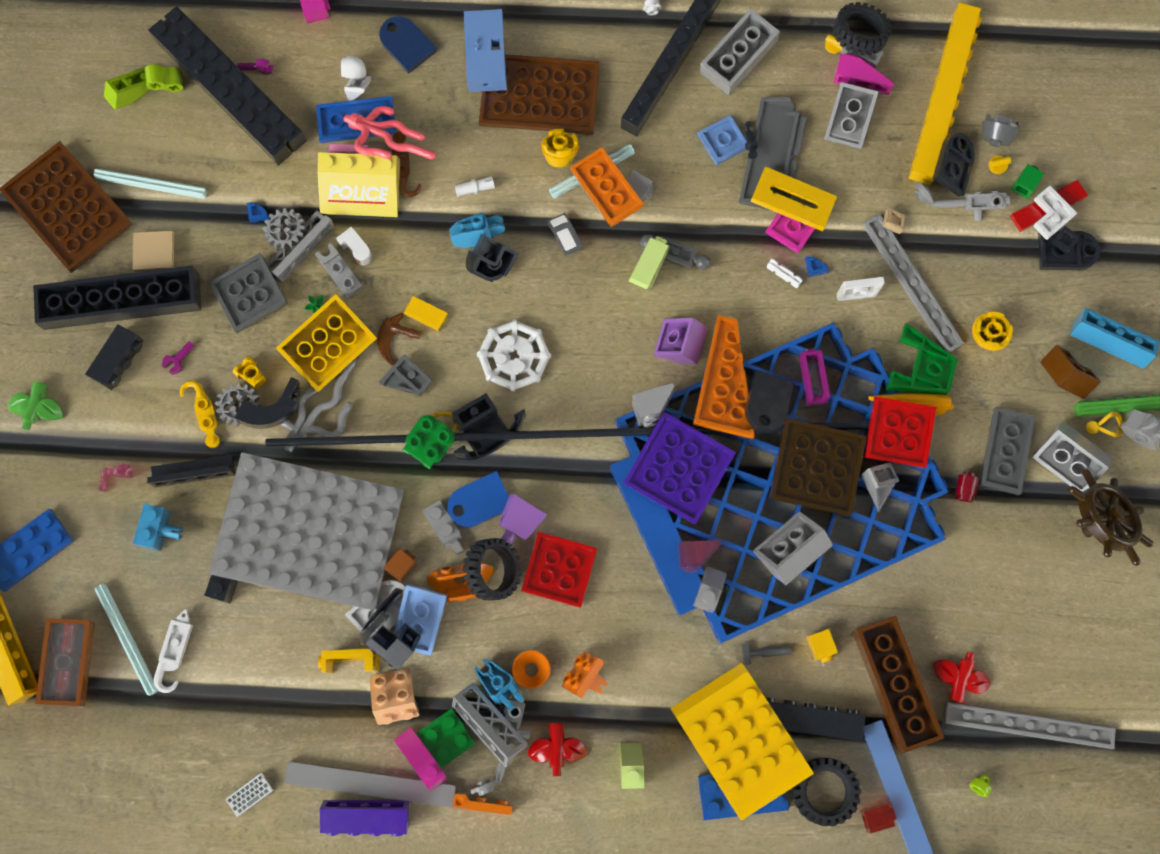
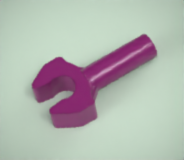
M257 58L256 63L237 64L241 70H258L264 75L271 74L274 67L269 65V60Z
M188 341L175 356L166 355L163 358L162 367L166 369L171 363H174V367L170 369L169 373L172 375L180 373L183 370L181 361L195 345Z

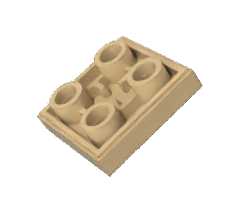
M173 231L133 233L134 272L174 268Z

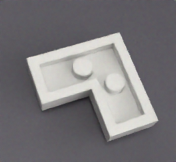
M1049 186L1034 199L1046 215L1036 222L1033 227L1048 240L1078 213Z

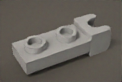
M329 243L330 254L328 256H323L320 252H316L315 255L348 299L363 287L334 246Z

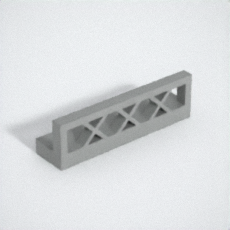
M316 211L307 220L306 225H304L306 229L310 227V230L303 233L307 234L298 245L294 244V249L287 256L286 251L281 248L267 263L274 277L283 283L333 230L335 226L328 216H323ZM319 218L320 222L313 228V223ZM276 262H281L274 270L271 268Z
M474 683L453 696L452 707L505 768L511 765L514 756L525 749L528 743ZM473 691L478 699L477 702H471L464 696ZM479 708L489 709L491 717H482L479 714ZM493 723L502 724L505 727L504 733L495 732L492 728ZM507 738L515 739L520 745L511 750L506 744Z

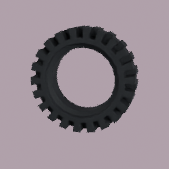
M826 757L812 759V761L807 763L814 774L792 788L794 804L798 808L799 813L810 822L826 827L843 824L845 820H849L852 817L853 812L856 813L858 809L856 808L857 804H860L859 794H861V789L858 786L860 785L859 780L856 779L854 771H851L850 767L840 760ZM821 771L833 772L844 783V801L839 808L832 812H821L815 809L807 797L808 782L816 773Z

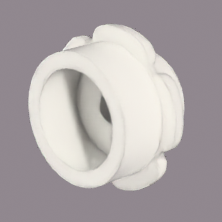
M647 0L644 2L645 7L643 11H646L648 15H656L661 10L659 0Z

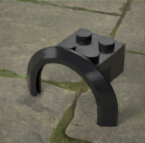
M487 393L451 413L453 421L461 433L520 431L526 417L525 409L514 415V423L508 430ZM510 440L467 441L472 451L466 450L465 445L454 451V455L459 460L480 459L497 451Z
M395 588L367 621L359 633L361 645L366 644L368 649L380 655L388 666L398 670L414 653L421 636L406 623L395 635L383 626L389 618V615L386 616L385 614L386 611L403 592L402 589Z

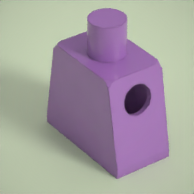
M510 494L498 525L506 529L501 539L511 544L516 536L526 540L547 514L515 494Z

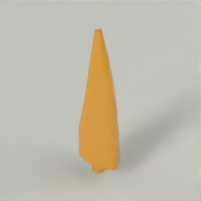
M922 393L875 395L882 398L937 407L935 416L939 417L954 407L952 399L947 395ZM869 396V400L873 401L875 396Z

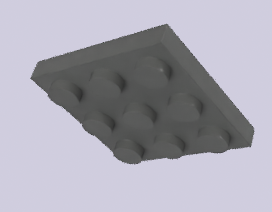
M261 253L209 282L236 333L243 331L288 305L282 290Z

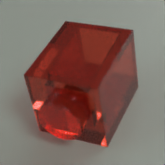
M881 804L860 811L866 832L875 833L895 827L896 815L894 809L890 808L888 804Z

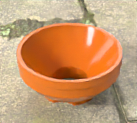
M527 650L515 658L512 665V674L520 686L527 689H536L548 680L550 664L542 653L535 650ZM535 664L538 667V672L535 676L531 677L526 674L525 669L527 665Z

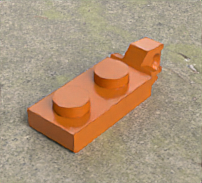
M466 794L454 795V808L511 815L513 812V806L509 805V801L496 799V803L487 802L488 798L475 797L474 801L469 799Z

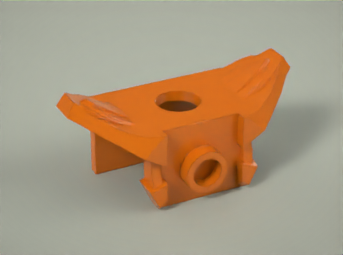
M465 563L438 568L426 577L428 585L434 590L448 595L446 599L448 603L454 600L462 602L472 597L477 599L476 594L470 592L472 588H467L466 583L469 582L468 580L463 583H457L454 580L456 577L467 575V572H463V567L467 566ZM481 563V575L487 584L494 574L493 566Z

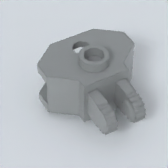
M1135 409L1130 410L1128 413L1129 419L1120 426L1123 433L1139 445L1156 450L1160 445V419L1153 414H1146Z

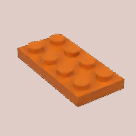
M603 147L569 167L610 227H613L644 207L639 196Z

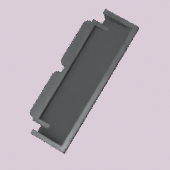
M791 97L761 98L754 130V141L758 143L755 151L758 153V157L755 159L748 158L739 199L742 205L770 210L750 202L765 166L795 179L797 162L793 159L794 156L800 153L807 120L805 116H801L800 112H795L796 106ZM770 187V190L773 191V193L780 194L790 199V193H787L775 187Z

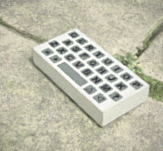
M260 773L225 800L235 815L239 817L273 792L274 789L264 774Z

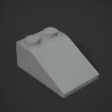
M841 82L824 139L862 149L878 91Z

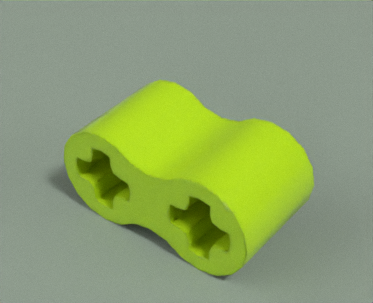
M156 64L145 67L147 88L151 90H167L169 92H180L183 90L182 70L180 68L162 67Z

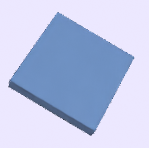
M731 115L697 133L716 166L746 150L745 143L747 140Z

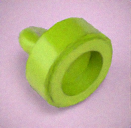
M983 774L980 778L974 777L969 784L970 788L982 797H989L992 792V788L989 786L990 777L988 774Z

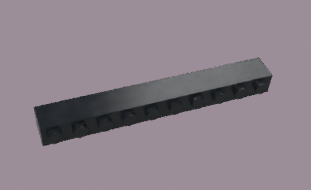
M694 0L621 117V129L636 137L639 135L721 0Z

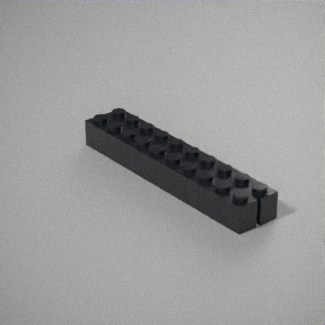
M178 6L164 16L166 20L162 21L160 19L148 29L154 41L278 166L291 155L285 144L286 142H288L293 152L307 142L303 132Z

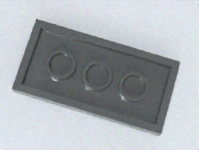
M998 407L993 409L979 486L1016 495L1022 493L1036 416Z

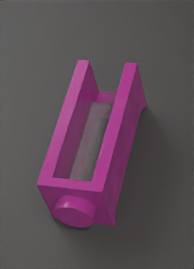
M807 349L799 357L806 395V406L827 403L830 393L822 350Z

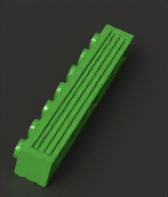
M1154 394L1152 397L1142 395L1140 398L1130 396L1127 399L1117 397L1115 400L1105 398L1102 401L1093 399L1090 402L1080 400L1073 405L1075 418L1108 415L1113 411L1124 414L1129 413L1133 409L1140 412L1160 411V394Z

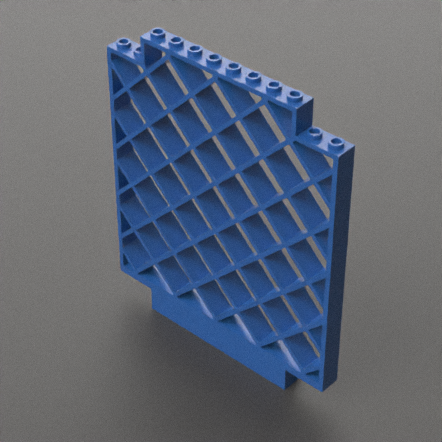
M834 323L743 362V367L747 374L753 375L756 370H760L794 383L793 390L798 392L790 415L787 414L786 418L803 422L808 421L794 417L802 394H805L803 378L801 382L773 373V369L778 356L788 352L800 357L801 353L807 350L800 346L816 340L813 349L818 351L822 337L829 334L842 361L823 355L824 366L841 371L842 373L835 393H830V398L827 401L831 405L825 422H831L836 405L864 415L862 421H869L871 417L873 401L869 400L868 406L840 397L847 374L874 383L871 396L878 395L881 386L886 394L899 393V391L886 390L890 374L887 370H884L879 353H876L872 348L851 357V349L848 345L844 344L842 332L839 327L836 328ZM772 359L768 371L756 367ZM868 359L875 373L856 367L854 364ZM813 364L808 365L809 374ZM703 381L673 393L668 405L683 399L679 411L666 407L664 412L679 421L693 425L695 417L682 412L688 396L700 392ZM812 387L813 394L820 393L819 389ZM634 411L615 419L616 427L628 428L627 423L636 419ZM637 421L634 428H639ZM859 429L858 434L864 435L866 429ZM729 433L717 434L742 443L734 467L728 466L724 473L730 475L722 500L710 498L707 503L719 508L710 534L680 524L682 517L679 515L676 522L673 523L666 508L623 484L640 454L635 441L646 444L649 437L621 436L630 457L610 465L612 475L679 617L698 608L693 606L701 584L699 577L703 578L705 573L702 567L711 543L740 554L732 580L725 579L723 586L729 588L719 616H717L715 611L711 613L703 610L719 645L946 540L944 529L940 524H937L934 518L935 512L933 508L927 504L948 493L947 483L944 478L940 477L936 462L928 456L926 468L900 464L920 471L913 496L892 489L888 496L910 504L902 530L874 520L877 513L874 502L868 517L852 512L851 517L842 516L865 525L857 551L831 542L833 546L829 548L854 558L847 580L839 583L817 575L823 553L815 560L811 572L804 570L798 575L807 578L808 582L802 600L796 604H791L771 596L777 579L773 574L765 594L736 583L745 556L761 561L752 550L748 549L757 523L776 530L784 525L760 516L768 490H771L779 446L776 447L754 438L751 439ZM746 445L775 455L767 480L738 470ZM928 475L937 493L925 499H920ZM859 477L858 486L867 489L863 479ZM734 478L764 488L755 513L726 503ZM795 506L792 517L800 511L801 506ZM917 507L934 538L932 541L909 532ZM723 510L752 521L743 547L714 537ZM831 513L825 529L828 537H830L838 514ZM871 528L899 537L891 560L885 562L863 553ZM678 531L707 541L697 569H695ZM906 540L921 545L902 554ZM860 561L876 566L856 575ZM814 582L830 587L809 597ZM733 590L763 600L755 623L746 626L724 618ZM768 602L785 608L763 618ZM722 624L738 630L726 635Z

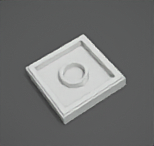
M884 277L844 281L836 294L837 301L876 297L885 284Z

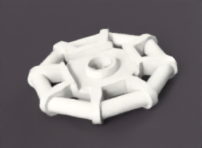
M513 319L509 323L487 330L488 333L480 350L477 352V357L481 362L486 375L485 379L488 382L491 381L510 389L511 392H515L519 388L541 381L540 378L549 359H551V353L548 351L540 329H535L518 322L517 319ZM512 330L513 335H507L503 339L499 337V334ZM518 330L531 336L528 340L517 335ZM494 339L497 342V346L494 352H488ZM535 341L538 344L540 353H534L531 344ZM516 351L519 358L511 360L509 354ZM494 358L497 365L496 369H491L488 359ZM535 359L540 360L534 372L531 366ZM502 372L511 376L510 381L498 376L499 373ZM528 373V377L516 381V377L519 374Z

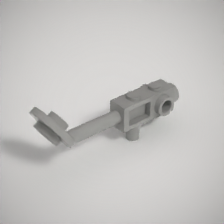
M920 182L914 184L916 189L914 191L915 195L923 204L926 203L929 206L939 208L965 207V210H974V221L982 220V210L1006 209V206L1010 204L1009 194L999 193V191H990V193L982 194V192L965 194V199L933 200L931 197L932 192L927 186H923Z
M512 696L509 701L513 704L514 709L518 710L519 714L512 716L511 711L505 706V719L522 738L529 739L531 731L520 728L525 708L524 700L520 702ZM501 724L499 732L504 733L505 727ZM507 738L506 744L510 748L511 744L516 745L517 741L515 739ZM499 761L494 781L490 782L488 778L478 782V787L470 790L471 794L478 792V795L481 796L494 791V785L500 783L505 773V766Z

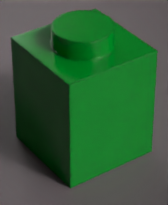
M1027 164L1011 187V190L1028 199L1045 173L1041 172L1038 167Z

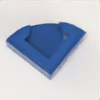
M253 202L247 203L249 221L251 223L270 220L267 211L262 206Z
M805 257L804 260L809 277L829 272L825 263L815 257Z

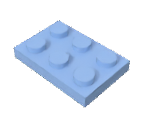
M407 584L394 635L406 623L421 636L415 652L431 656L448 595Z

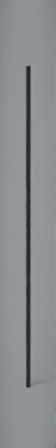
M870 421L817 422L812 424L838 430L869 429ZM784 424L775 432H782ZM690 426L702 434L725 433L700 426ZM655 427L454 433V441L650 436ZM408 434L267 438L265 445L266 447L406 443Z

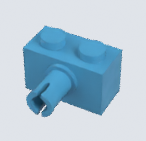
M144 504L133 544L142 548L160 551L164 536L181 540L183 535L179 533H184V528L168 524L171 511L163 507Z

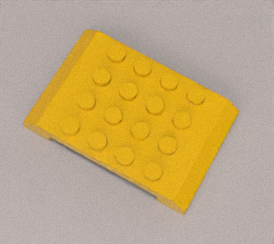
M743 663L735 666L671 708L741 821L814 774Z

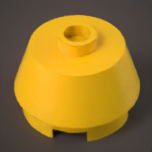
M554 129L549 131L548 135L543 138L541 150L546 161L551 166L566 167L573 162L579 150V143L574 133L571 135L565 133L564 129Z
M987 312L975 320L972 333L974 341L979 347L995 351L1003 349L1009 344L1012 338L1013 327L1004 314Z

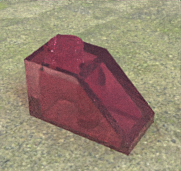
M721 540L679 542V570L684 569L685 573L697 572V569H700L720 547Z

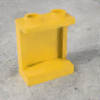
M369 649L321 651V656L318 657V667L322 673L333 674V664L335 661L364 660V671L371 673L379 672V655L371 652Z

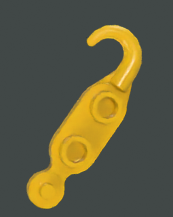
M193 380L187 381L180 388V396H184V391L188 387L195 389L194 409L199 427L207 434L205 439L206 445L210 448H216L220 444V438L215 434L218 421L213 403L204 392L200 383Z

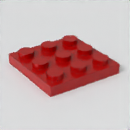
M875 396L864 457L926 468L937 407Z
M538 532L521 592L581 608L597 548Z

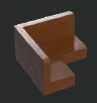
M1058 345L1040 362L1058 387L1082 399L1086 398L1101 383L1091 369L1079 364L1070 351Z

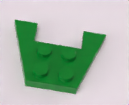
M905 323L899 342L917 349L910 377L892 371L886 390L948 395L958 359Z

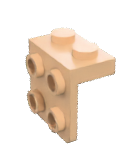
M409 668L370 677L372 712L378 725L390 724L399 720H409L419 716V709L414 698L412 673Z

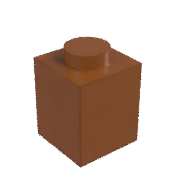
M399 548L383 568L402 583L416 567L417 563L414 561L416 556L407 549L403 552Z

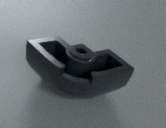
M481 234L473 251L469 250L467 254L466 269L486 281L493 282L503 276H507L519 253Z

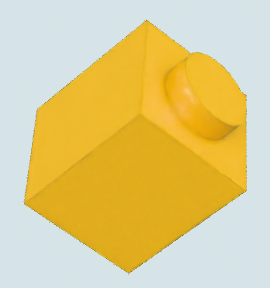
M829 629L806 637L815 661L820 659L822 663L834 659L833 655L838 653Z

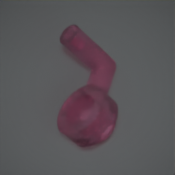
M118 463V466H113V468H103L98 491H107L109 476L132 479L134 469L130 468L131 465Z

